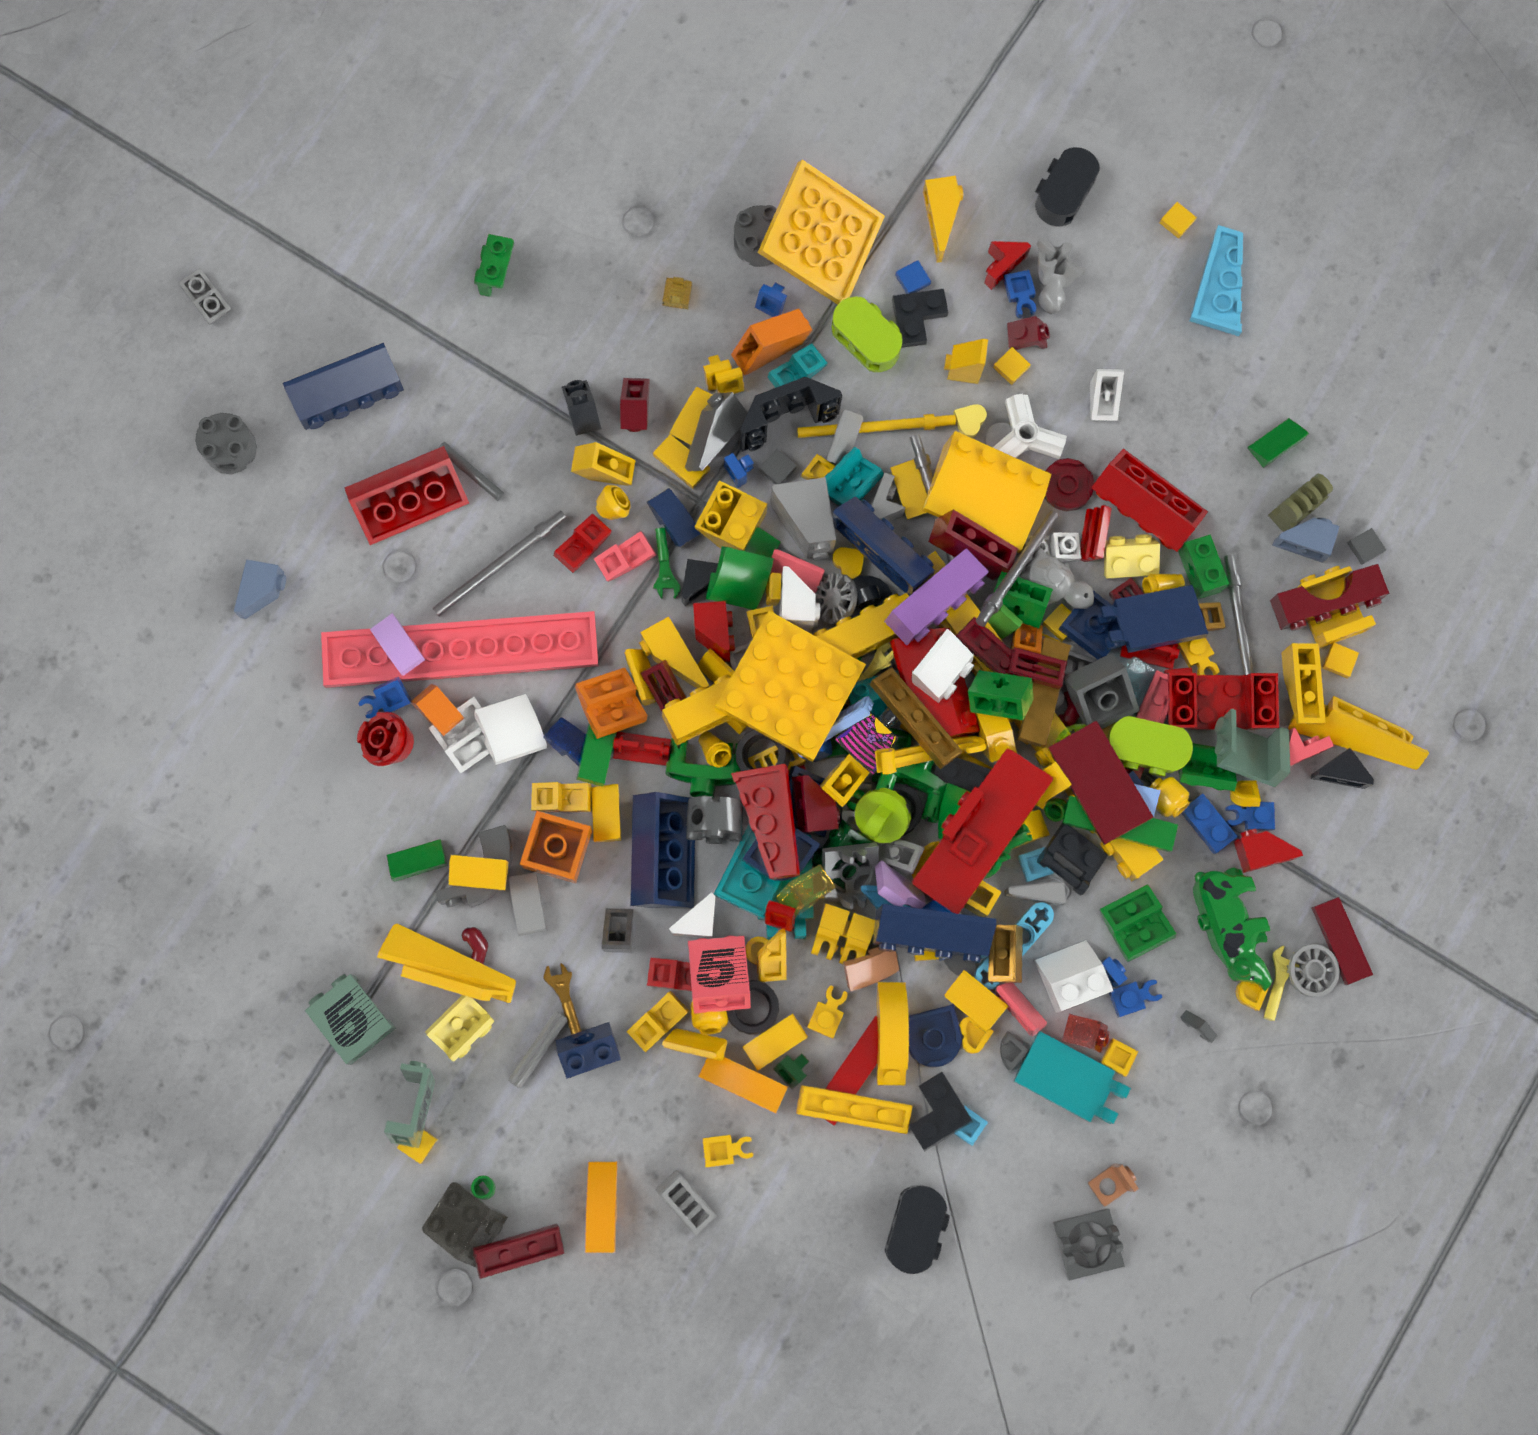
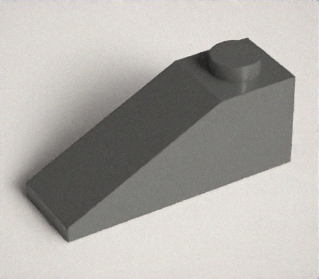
M717 392L713 394L707 401L708 405L701 411L685 465L687 471H703L742 427L748 412L733 392Z

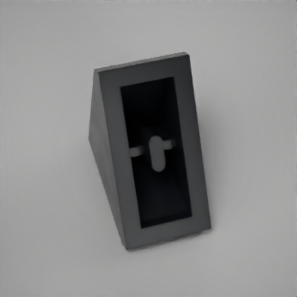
M687 559L681 595L684 606H687L708 591L711 573H716L718 563Z
M1351 748L1340 753L1311 774V779L1361 789H1366L1374 784V778Z

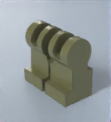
M1317 473L1310 481L1303 484L1289 498L1271 511L1268 516L1283 532L1297 526L1329 498L1328 495L1333 491V486L1324 475Z

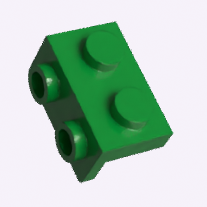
M488 234L486 245H483L481 249L480 269L476 270L474 284L477 285L480 295L490 297L493 287L503 288L514 246L512 238Z
M1192 743L1193 751L1189 762L1178 770L1180 782L1190 786L1211 787L1220 791H1235L1237 785L1236 773L1217 767L1215 747Z

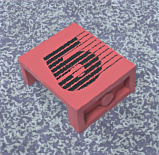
M731 935L724 938H700L688 941L694 1014L750 1009V988L744 936Z

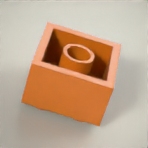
M536 811L520 861L521 867L576 884L592 835L591 826Z

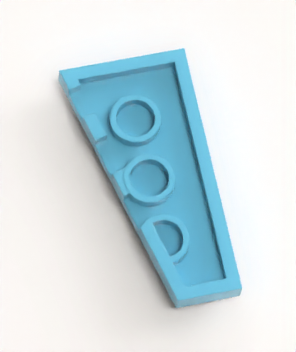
M1220 225L1217 226L1189 319L1190 322L1236 336H1240L1242 333L1240 321L1242 312L1241 265L1243 264V232Z

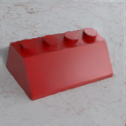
M444 446L344 487L348 501L370 545L469 504Z
M1124 448L1107 465L1091 487L1096 491L1099 498L1111 502L1122 515L1131 517L1143 531L1152 533L1160 539L1163 546L1178 552L1208 513L1206 509Z
M950 628L929 629L930 632L922 640L917 642L914 639L908 645L900 638L891 640L890 644L901 679L949 736L956 738L970 736L979 732L977 717L975 713L970 711L968 688L963 677L960 676L954 683L957 688L947 700L943 697L939 703L912 683V672L947 629L950 630Z

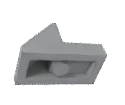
M884 472L872 507L875 510L873 513L880 520L885 518L890 522L902 517L905 507L890 502L893 499L897 486L892 485L894 476Z
M901 839L891 843L876 842L879 846L878 863L882 860L904 876L914 873L924 851L922 846Z

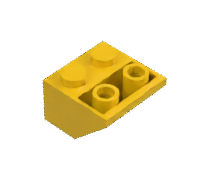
M719 480L695 525V529L719 548L724 546L745 551L756 527H760L767 514V503Z

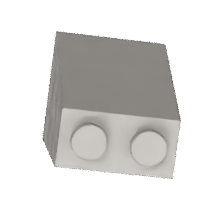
M826 478L772 485L771 507L806 559L813 558L815 561L828 559L829 555H833L836 537Z

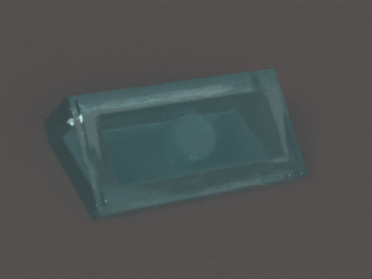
M1133 656L1129 660L1126 669L1138 707H1140L1155 670L1139 658ZM1137 712L1134 713V714H1132V715H1130V716H1131V717H1135L1136 714H1137Z

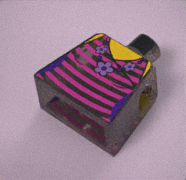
M887 707L878 718L870 712L869 716L835 735L833 738L874 775L877 771L875 750L893 747L898 737L889 729L899 719Z

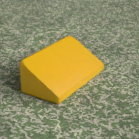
M626 649L624 652L642 705L646 706L655 703L656 701L640 674L643 670L651 667L648 657H646L642 649Z
M610 784L603 785V787H591L594 842L622 841L619 785Z
M450 855L449 885L505 891L509 862L500 859Z
M963 970L944 994L946 999L986 1031L993 1026L1008 1007L1005 1002L965 970Z
M676 1028L665 1038L662 1046L667 1049L721 1061L724 1059L727 1040Z

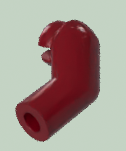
M467 927L462 932V940L466 941L473 950L471 959L484 964L489 947L488 941L481 930L476 927Z

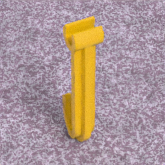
M961 736L952 738L963 751L962 753H975L986 749V742L981 737ZM920 745L894 750L893 748L875 750L877 773L883 772V775L895 773L897 771L896 768L932 760Z

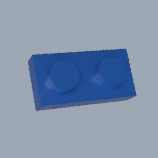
M1204 794L1190 802L1188 807L1181 813L1213 854L1218 853L1238 837Z

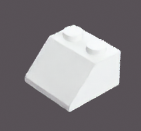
M783 566L779 616L811 634L813 627L818 626L820 603H815V593L790 567Z
M947 629L912 672V683L938 703L943 697L947 700L957 688L954 685L960 676L965 678L974 666L971 663L973 661V654Z
M1087 940L1034 960L1055 1013L1113 991L1103 964Z

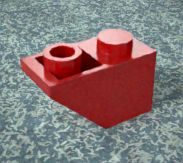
M726 601L693 603L696 641L708 650H713L724 662H730V652L735 651L734 635L728 634V627H733L732 611H726Z

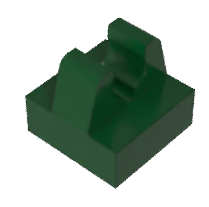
M802 1053L794 1061L787 1055L773 1070L791 1089H794L807 1077L801 1069L809 1060Z

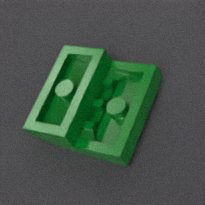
M722 546L716 573H711L706 599L716 602L726 601V604L755 610L765 591L774 558Z
M1148 884L1100 908V913L1127 963L1176 938L1175 930L1162 912L1163 906Z

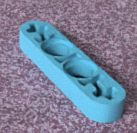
M1043 902L1036 903L1016 922L1015 925L1026 929L1030 935L1029 941L1023 944L1022 956L1052 923L1054 912L1050 905ZM1035 909L1037 911L1043 909L1046 921L1040 920L1033 927L1024 922L1026 919L1029 923L1032 922L1037 916L1034 912ZM989 956L983 960L974 973V978L981 984H983L981 982L983 978L980 974L981 971L984 973L989 971ZM986 982L983 985L990 990L995 988L1000 982Z

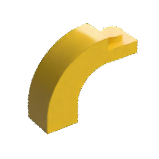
M877 982V1085H905L909 1055V1018L906 982Z

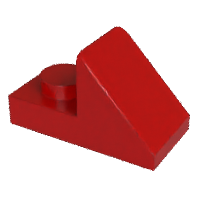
M992 241L988 253L995 261L986 269L987 276L984 284L991 290L1003 280L1004 275L1010 274L1028 257L1031 245L1028 242Z

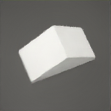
M1096 370L1090 382L1091 420L1118 421L1124 370Z
M711 892L669 928L670 933L673 936L712 939L715 895Z

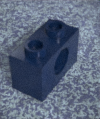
M610 1022L555 1040L557 1054L566 1079L621 1060Z

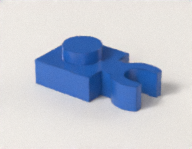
M1030 270L1004 275L1003 282L1009 303L1017 301L1015 309L1017 318H1022V308L1024 307L1030 310L1031 316H1034L1036 304L1031 298L1035 297L1036 292Z
M396 677L375 687L373 690L375 696L366 695L360 699L358 704L359 706L364 704L372 705L373 709L369 710L365 716L366 718H373L381 708H383L384 712H393L410 704L412 699L400 678Z
M1260 802V807H1244V809L1238 805H1229L1225 808V811H1233L1236 814V820L1226 821L1230 827L1245 822V830H1275L1274 802Z
M1157 980L1145 982L1141 989H1139L1137 982H1133L1109 992L1117 1017L1119 1018L1145 1009L1146 1006L1143 1000L1149 1002L1160 1000L1162 994L1152 996L1149 993V987L1157 984Z

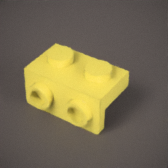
M1139 534L1134 539L1112 536L1109 537V540H1106L1104 551V576L1106 579L1159 574L1160 543L1151 535Z
M462 995L425 1033L454 1062L457 1058H462L469 1052L471 1044L478 1037L482 1038L490 1031L494 1020L474 998Z

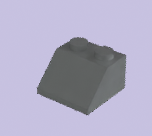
M1112 653L1064 676L1070 699L1085 726L1097 720L1101 729L1123 717L1140 711L1127 669Z

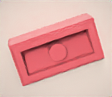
M775 549L772 555L774 561L770 574L781 573L782 576L783 566L790 567L814 593H817V586L820 585L825 570Z
M1004 983L996 987V996L1008 1005L1007 1009L1030 1036L1033 1037L1047 1025L1045 1019L1014 983Z

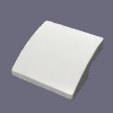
M526 694L475 710L474 716L485 736V745L496 765L547 748L541 726Z
M474 696L456 708L464 719L446 735L442 736L433 725L428 727L460 773L490 754L485 745V736L474 716L475 710L482 708Z

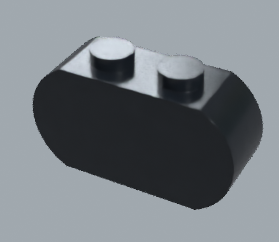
M1072 147L1064 150L1059 159L1054 158L1047 170L1050 173L1047 180L1042 178L1035 190V193L1038 194L1035 209L1042 221L1057 227L1066 226L1073 221L1100 171L1099 162L1093 153L1084 148Z
M913 1185L900 1193L884 1250L890 1263L901 1272L907 1274L924 1272L932 1265L933 1259L938 1260L942 1247V1243L938 1242L941 1231H946L950 1215L946 1214L947 1205L944 1198L933 1188L925 1185Z

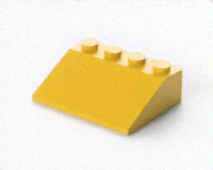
M954 431L942 448L923 511L936 517H941L954 509L1018 548L1017 553H1020L1045 497L1051 474Z

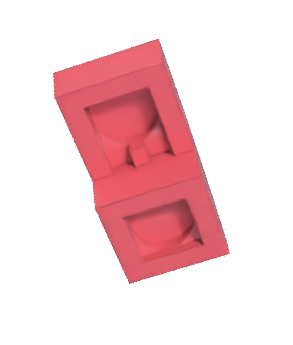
M640 531L619 546L617 544L613 545L595 557L594 560L609 582L637 568L657 554L644 533Z

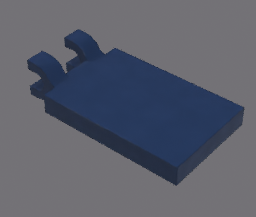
M1193 585L1115 599L1113 606H1103L1100 608L1101 613L1097 614L1099 625L1117 621L1120 629L1108 632L1109 637L1104 639L1107 650L1126 645L1128 653L1202 639L1206 638L1209 634Z

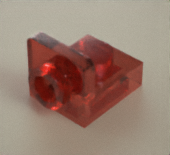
M1069 1014L1062 1041L1101 1053L1102 1048L1106 1047L1109 1041L1108 1026L1100 1021Z

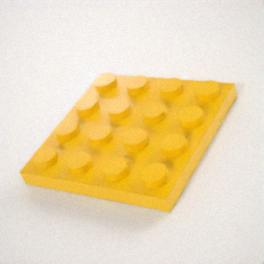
M801 160L797 162L757 253L838 305L842 300L851 296L885 216L806 161Z
M768 611L716 703L715 708L813 762L866 664Z

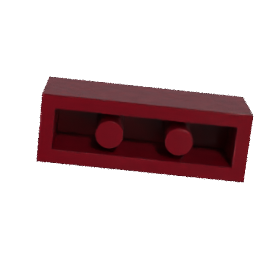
M954 509L935 520L928 541L954 558L967 548L988 570L986 577L991 580L1000 577L1001 571L1009 572L1018 550L1012 544Z

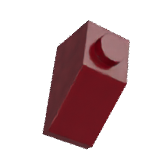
M623 378L620 397V429H627L630 432L647 430L650 379Z
M808 775L791 777L796 829L801 832L838 829L840 812L836 806V801Z

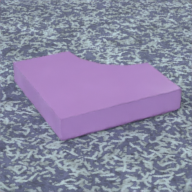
M882 860L875 866L877 889L880 896L895 906H903L905 904L913 908L922 909L926 905L924 893L913 886L911 881Z

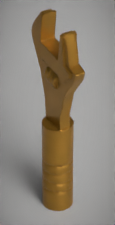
M560 963L562 974L551 976L550 968L546 966L543 979L558 995L571 1035L581 1032L582 1030L570 998L569 984L572 972H568L566 967Z

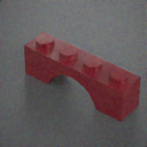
M1379 564L1352 571L1345 577L1343 592L1338 598L1320 599L1311 595L1301 586L1277 593L1270 602L1280 630L1290 628L1291 631H1296L1306 627V623L1315 620L1316 624L1332 619L1331 615L1340 613L1341 616L1352 614L1360 606L1365 605L1366 609L1376 607L1382 604L1381 600L1390 593Z

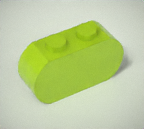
M857 296L846 298L834 310L831 326L832 335L868 371L877 373L891 369L898 361L902 347V335L898 326L891 320L887 321L881 315L882 313L877 305L869 303L865 298Z
M1126 716L1117 721L1107 734V739L1126 769L1137 771L1138 767L1149 769V774L1165 777L1166 773H1173L1184 767L1192 756L1193 744L1191 737L1181 727Z

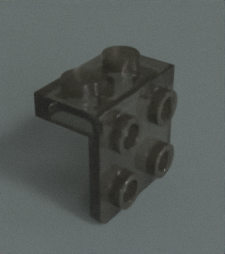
M452 1182L424 1223L422 1231L456 1260L476 1268L473 1248L492 1243L494 1238L501 1232L508 1217L501 1211L484 1204L460 1184Z

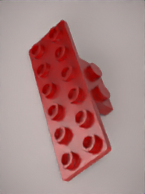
M1007 748L979 788L974 787L971 793L966 791L958 802V805L961 807L955 815L950 813L941 826L944 829L942 832L943 838L913 879L912 885L952 913L959 914L1053 782V777L1010 748ZM963 827L987 842L986 847L972 867L948 852L949 847Z

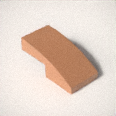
M877 947L867 950V956L844 961L843 965L848 989L850 991L861 989L898 972L899 966L896 951H883Z

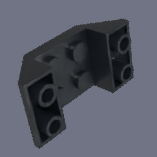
M802 377L755 395L741 427V451L743 452L748 449L749 451H755L763 447L764 443L767 442L768 423L776 421L780 418V415L790 412L794 414L800 412L806 405L815 424L821 421L827 423L834 420L840 413L843 396L841 391L808 377Z

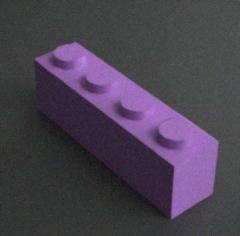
M966 548L897 606L884 622L906 645L914 639L919 642L930 632L928 627L932 623L938 626L948 616L946 611L951 607L954 610L958 609L967 600L965 595L968 592L975 594L985 584L982 580L987 575L988 570Z

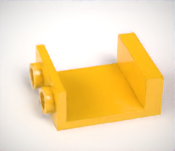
M1340 566L1332 567L1324 571L1325 575L1316 578L1315 574L1307 576L1300 580L1301 584L1298 587L1303 586L1311 595L1320 599L1338 598L1343 592L1344 578L1352 571L1351 566L1342 569ZM1357 607L1356 612L1346 616H1341L1340 613L1331 615L1332 619L1323 623L1316 624L1315 620L1307 622L1315 642L1319 643V649L1334 642L1336 643L1364 633L1376 625L1373 616L1363 617L1359 607Z

